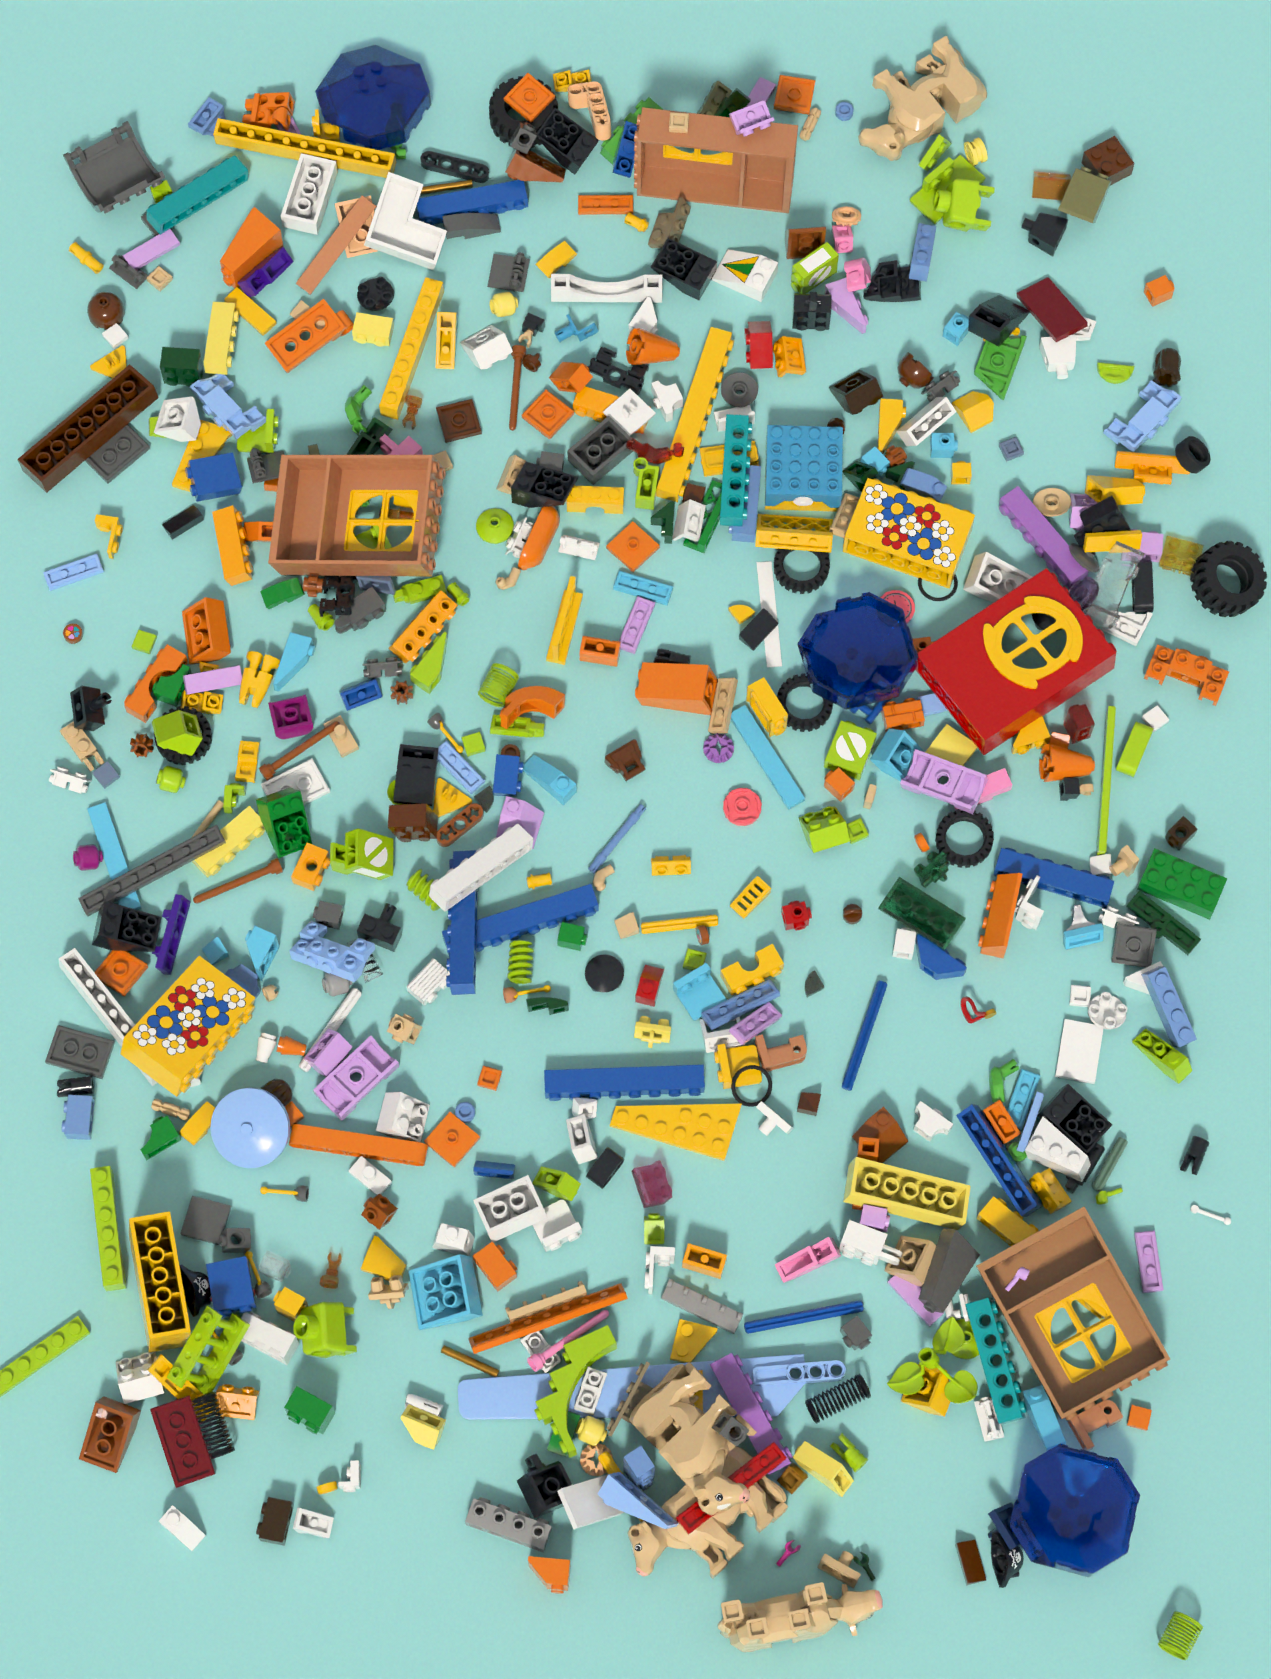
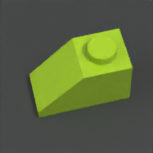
M334 842L330 843L332 871L345 875L353 873L345 870V846Z
M542 1166L532 1182L534 1186L568 1201L573 1200L581 1183L566 1172Z

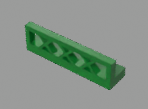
M712 480L702 504L714 503L715 506L710 513H707L705 510L703 519H707V524L701 530L698 545L689 542L690 539L688 538L683 543V546L701 553H705L720 520L722 491L715 498L712 491L714 487L722 489V483Z

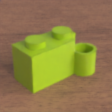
M639 457L633 463V472L639 477L635 496V508L654 510L656 489L659 481V466L648 465V461L645 458ZM642 465V466H644L645 468H644V469H638L637 466Z

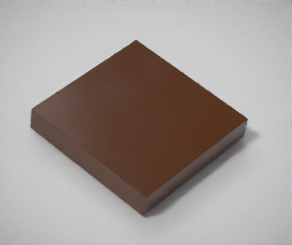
M472 399L436 407L445 443L482 434Z

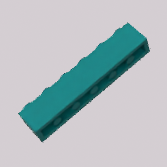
M235 155L231 158H226L221 164L210 168L202 176L195 177L192 182L181 186L173 194H168L160 202L150 205L146 210L147 221L160 235L248 181V169Z

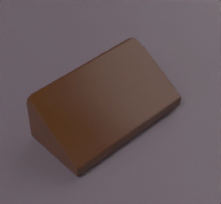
M976 1540L956 1543L955 1547L966 1586L986 1581Z

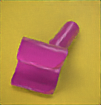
M794 1540L786 1543V1551L776 1564L780 1567L787 1557L800 1550L801 1545H798L794 1550L791 1547Z

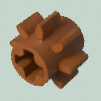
M892 445L886 449L885 457L890 461L889 468L905 463L907 455L901 447L895 448Z
M310 573L309 577H304L303 591L307 592L308 597H317L318 593H323L324 579H320L317 573Z
M406 680L404 683L396 681L395 687H390L391 692H393L390 695L391 699L396 698L397 705L400 703L407 704L409 698L413 699V694L411 693L413 686H408Z
M137 733L135 739L131 738L130 745L132 746L130 752H134L137 757H147L148 752H153V739H150L147 734L139 735Z

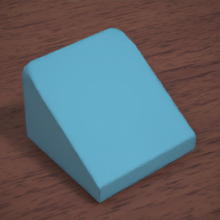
M216 937L202 948L211 965L229 956L219 937Z

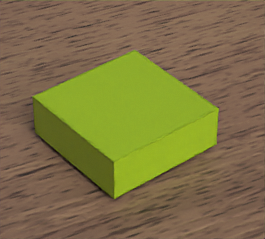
M138 630L132 644V649L151 654L157 636Z
M480 732L461 737L467 757L486 751Z
M861 818L846 824L851 844L869 837Z
M688 948L683 969L693 971L705 963L707 953Z

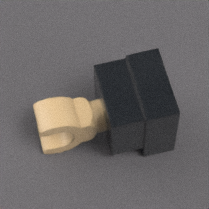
M527 313L522 324V331L525 333L519 336V344L522 343V340L527 339V347L529 348L532 344V336L535 337L538 331L543 332L545 320Z
M1063 778L1059 783L1060 801L1077 799L1080 794L1091 795V792H1094L1093 784L1079 785V778Z

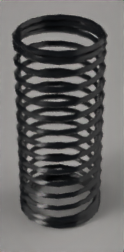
M861 1374L855 1375L854 1378L851 1377L850 1380L847 1379L846 1382L843 1381L842 1384L839 1383L838 1386H834V1389L830 1388V1391L826 1389V1393L822 1391V1395L818 1393L817 1396L814 1395L813 1398L805 1400L806 1407L816 1424L820 1423L816 1409L823 1421L824 1417L815 1398L828 1419V1414L820 1401V1397L830 1416H832V1412L825 1401L824 1395L827 1397L834 1414H837L828 1393L831 1395L838 1412H841L832 1394V1390L842 1410H845L837 1394L836 1388L845 1406L849 1408V1405L841 1392L840 1386L844 1390L849 1404L853 1407L852 1400L857 1404V1400L848 1382L851 1384L858 1401L861 1402V1398L852 1380L855 1382L863 1400H865V1397L868 1399L871 1397L870 1390ZM844 1384L847 1386L848 1391H849V1393H850V1395H851V1398H850L849 1394L847 1393V1391H846V1389H845V1387H844Z
M211 1392L191 1400L192 1404H195L193 1407L209 1403L194 1411L211 1407L197 1413L196 1416L214 1411L197 1419L201 1420L214 1416L200 1422L199 1425L216 1420L202 1426L200 1429L219 1424L202 1431V1433L219 1429L203 1436V1438L219 1434L205 1440V1442L222 1438L206 1445L207 1447L224 1442L208 1449V1451L227 1446L210 1453L211 1459L235 1451L234 1443H229L232 1439H227L230 1437V1434H226L229 1430H224L227 1428V1425H224L226 1421H221L224 1419V1416H221L223 1412H218L221 1408H216L220 1405L216 1403L218 1399H213L217 1396L216 1392Z

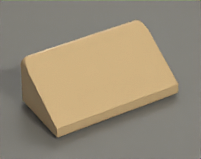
M517 455L509 457L496 489L511 495V487L527 461Z

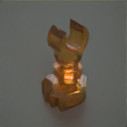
M411 395L406 396L405 403L408 406V413L403 419L404 428L407 421L413 422L412 430L416 427L415 415L418 413L417 408H421L423 401L421 398Z
M330 1252L327 1257L329 1268L326 1270L327 1275H323L320 1278V1285L325 1288L336 1289L339 1283V1278L336 1277L339 1272L337 1268L342 1262V1257L339 1253L338 1260L334 1262L331 1260L332 1252Z

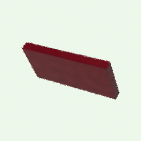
M1049 277L1017 292V298L1055 342L1088 327V322Z
M190 1395L151 1408L150 1411L175 1487L177 1488L215 1475Z

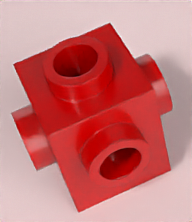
M792 901L788 905L782 906L781 914L785 930H802L809 926V919L812 918L810 907H806L805 901Z

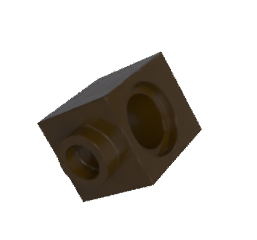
M1183 816L1168 830L1165 838L1171 847H1176L1180 851L1195 836L1198 829ZM1176 832H1182L1185 837H1178Z

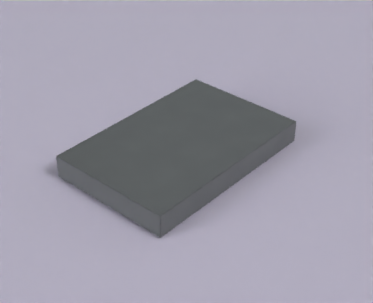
M127 424L88 457L85 462L109 484L150 449V446Z
M58 1025L45 1063L103 1079L115 1041Z

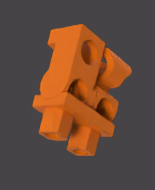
M290 92L265 93L261 95L260 93H254V98L245 100L246 110L252 112L251 114H244L242 122L270 129L272 124L278 125V122H280L285 130L289 131L295 101Z

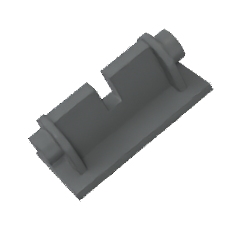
M114 255L112 257L113 264L109 269L135 289H138L148 275L140 269L135 270L128 266L122 255Z
M957 371L944 372L939 376V381L936 383L934 381L930 382L925 386L926 390L921 394L927 393L929 402L936 397H943L946 394L942 388L948 393L959 386L960 379L953 375Z
M397 657L386 658V662H378V659H367V663H363V666H367V669H363L364 677H368V679L381 677V670H385V677L399 676V674H402V667H398V663H402V661H397Z

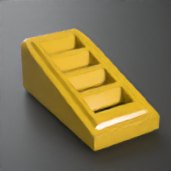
M756 876L730 904V907L745 919L771 893V888L759 876ZM756 886H758L763 892L761 893V892L756 888ZM751 891L758 896L757 899L750 894ZM745 897L752 902L751 905L744 899ZM739 902L747 908L746 911L738 905Z

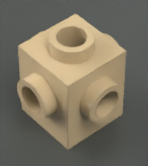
M405 1013L403 1016L395 1014L389 1022L387 1032L393 1034L392 1039L400 1043L406 1041L414 1044L422 1026L413 1022L415 1018Z

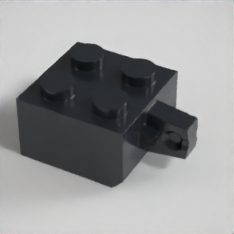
M810 292V294L794 293L792 329L801 331L806 329H815L817 331L829 330L832 295L817 294V292Z
M1110 496L1081 512L1079 516L1084 528L1074 534L1078 545L1082 546L1084 545L1085 533L1131 531V528L1114 497Z
M537 1454L526 1458L525 1462L528 1467V1473L518 1479L517 1483L534 1519L564 1507L557 1491L571 1486L572 1483L562 1463L556 1461L546 1466L541 1462Z

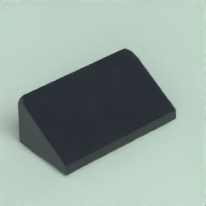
M192 505L163 523L162 526L173 540L204 519L201 512Z
M763 608L741 631L739 640L754 651L779 623Z

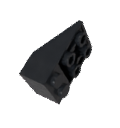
M556 108L553 109L538 130L536 136L552 156L574 175L599 141L595 136Z
M668 238L651 265V269L662 275L664 279L682 293L700 300L716 272L717 261Z
M998 295L979 304L969 315L968 331L999 347L1028 316L1030 311Z
M525 462L511 487L512 503L528 508L564 505L578 477Z
M400 744L393 803L427 804L432 806L439 748Z
M104 901L98 911L92 945L116 951L154 952L161 917Z
M1069 1084L1063 1086L1037 1115L1040 1119L1042 1116L1046 1118L1086 1154L1112 1126L1102 1114Z

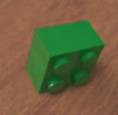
M296 1386L284 1407L290 1421L298 1425L300 1422L303 1423L308 1431L316 1435L318 1432L324 1434L335 1415L332 1405Z

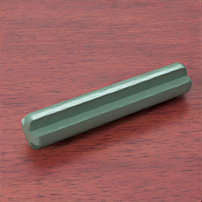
M1121 1137L1117 1139L1092 1185V1188L1096 1191H1102L1128 1144L1127 1140Z

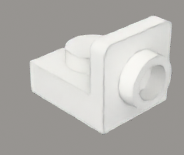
M359 1460L350 1461V1467H347V1479H350V1481L338 1482V1487L343 1489V1492H356V1489H361V1464Z

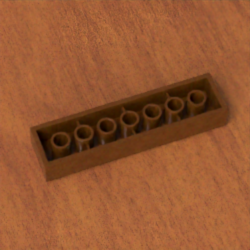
M129 364L17 460L22 471L47 493L159 398L154 385Z

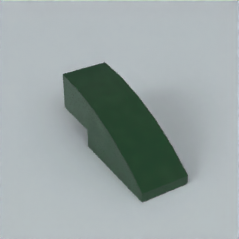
M374 417L366 428L367 432L361 431L346 455H374L380 448V438L384 434L389 436L393 429Z

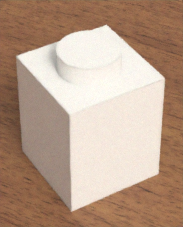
M906 927L897 929L892 957L912 960L916 939L915 931Z

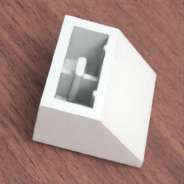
M402 1092L385 1093L376 1131L392 1138L421 1142L430 1105Z
M146 1352L140 1356L124 1358L116 1362L118 1385L124 1404L164 1394L163 1385L147 1370L157 1359L156 1352Z

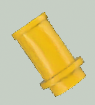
M630 212L626 215L624 221L625 224L638 229V232H645L649 225L645 218L641 219Z
M550 872L535 876L530 874L529 877H526L528 888L533 890L535 887L552 885Z

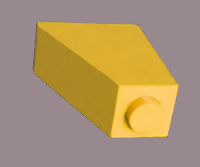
M1087 475L1085 493L1097 503L1113 496L1118 505L1143 503L1145 485L1137 479Z

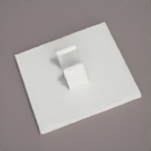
M631 389L626 391L603 411L604 415L610 416L629 436L656 414Z

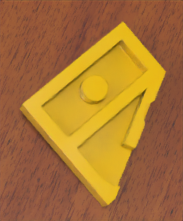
M679 1319L670 1360L682 1363L692 1362L717 1333L718 1328Z

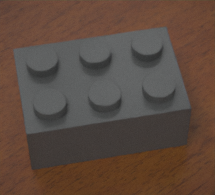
M608 416L567 451L568 461L594 485L634 451V440Z

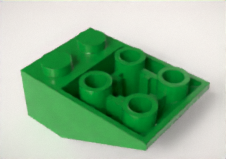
M289 787L256 799L260 819L278 858L304 849L306 843L312 844L300 790Z

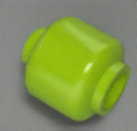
M165 766L163 769H159L156 784H159L160 790L177 793L179 788H184L186 777H183L181 769Z

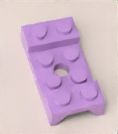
M915 749L912 765L907 776L901 780L900 785L908 791L919 795L920 793L952 804L957 809L973 814L988 782L986 774ZM947 776L949 780L946 784H939V778Z
M370 1035L313 1089L314 1094L343 1121L371 1090L383 1079L386 1080L399 1067V1062L390 1057ZM355 1072L362 1075V1078L357 1082L350 1079L351 1075Z

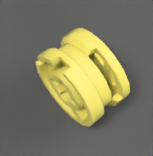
M978 137L973 139L972 142L967 141L964 143L966 158L972 166L977 165L978 162L984 163L987 161V151L981 138Z

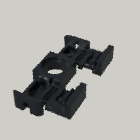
M601 346L596 358H592L590 366H587L590 370L589 372L602 377L603 382L619 389L621 386L635 391L636 395H639L644 385L643 377L646 371L648 372L649 367L645 364L632 365L631 371L628 370V372L611 365L610 361L612 357H617V353ZM614 372L620 374V378L617 381L610 379V375Z
M324 576V594H327L328 587L329 589L334 587L337 590L336 600L335 598L333 600L321 598L319 607L320 617H323L325 611L334 610L335 615L352 614L350 602H354L355 583H353V580H357L356 576Z

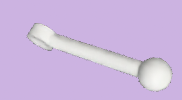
M1193 1205L1190 1209L1194 1214L1198 1212L1223 1221L1225 1225L1231 1224L1229 1217L1223 1218L1201 1210L1197 1205Z

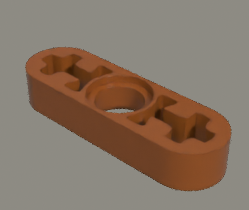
M477 803L470 804L437 831V843L442 847H448L479 823L484 816L481 805ZM471 810H478V816H471ZM457 821H463L466 825L463 829L458 830L454 827V824ZM442 834H444V835L449 834V835H448L449 840H446V839L441 840V839H442L441 835H442Z

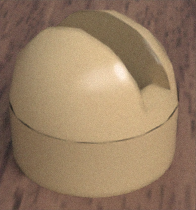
M270 984L262 988L263 995L268 1002L278 996L279 992L274 991L277 989L275 985Z

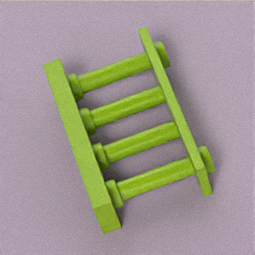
M207 1305L167 1378L180 1388L188 1380L193 1382V1385L203 1394L213 1392L250 1324L233 1313L228 1321L223 1320L220 1313ZM217 1326L224 1328L218 1339L211 1337ZM207 1344L214 1346L208 1357L201 1355ZM196 1362L204 1364L198 1375L191 1373Z

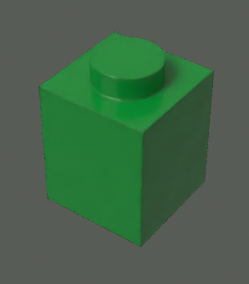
M562 922L557 939L558 946L581 951L582 945H586L588 934H585V927Z

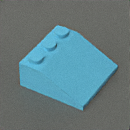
M459 1254L408 1271L419 1330L464 1322L483 1316L472 1257Z

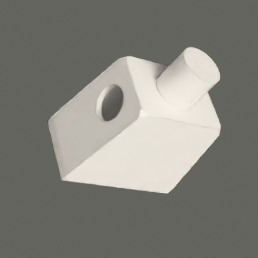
M1070 335L1058 342H1055L1052 337H1041L1039 349L1046 370L1048 372L1056 371L1058 379L1068 378V370H1073L1075 365L1076 335Z
M441 1223L437 1229L432 1248L457 1255L470 1256L475 1238L467 1229Z

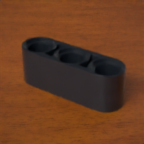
M1132 560L1133 612L1153 613L1152 561Z

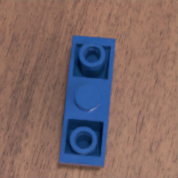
M625 122L613 160L612 173L628 178L631 177L635 162L634 136L635 130L637 131V124Z
M917 935L915 944L919 967L922 971L935 980L964 976L967 967L959 958L954 959L945 948L933 944V940L928 936Z

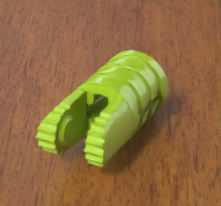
M841 1433L839 1439L848 1450L844 1452L834 1442L830 1447L856 1473L869 1459L865 1458L856 1446Z

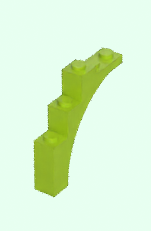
M608 1325L563 1345L564 1352L562 1356L568 1365L549 1373L550 1380L548 1384L551 1391L555 1393L535 1401L536 1409H534L538 1421L542 1420L544 1425L551 1423L550 1427L554 1435L558 1434L561 1439L558 1443L563 1454L567 1452L569 1458L577 1455L576 1448L567 1429L569 1403L576 1385L587 1371V1368L591 1367L604 1355L617 1349L616 1340Z

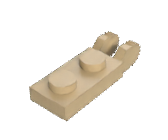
M74 721L60 730L61 735L90 772L94 770L92 763L88 760L92 755L100 765L104 763L96 747L85 732L74 727Z

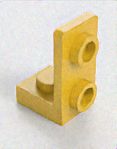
M315 109V116H312L314 136L320 139L340 142L339 123H321L319 109Z
M96 514L95 524L97 529L103 532L111 531L107 553L109 558L113 559L114 553H117L119 549V542L117 540L118 536L122 535L123 525L120 524L118 517Z

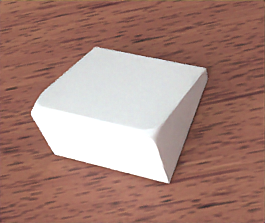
M1111 854L1090 857V872L1093 875H1111L1109 869L1111 866Z
M573 1098L572 1114L574 1117L583 1114L586 1115L587 1119L596 1117V1099Z

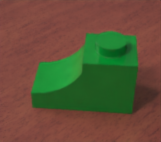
M183 664L175 674L168 677L161 676L159 681H156L153 685L152 691L155 699L177 707L182 697V692L185 690L183 675L192 674L190 667Z
M168 1116L158 1117L150 1125L152 1129L151 1137L147 1144L140 1149L146 1161L181 1141Z

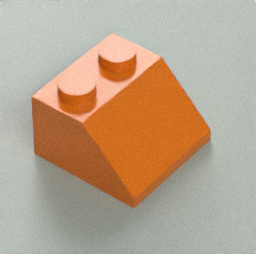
M528 1556L529 1567L545 1587L551 1589V1593L563 1594L564 1591H568L570 1560Z

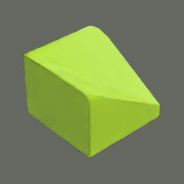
M167 180L162 181V184L154 188L150 186L155 203L163 200L166 195L173 194Z

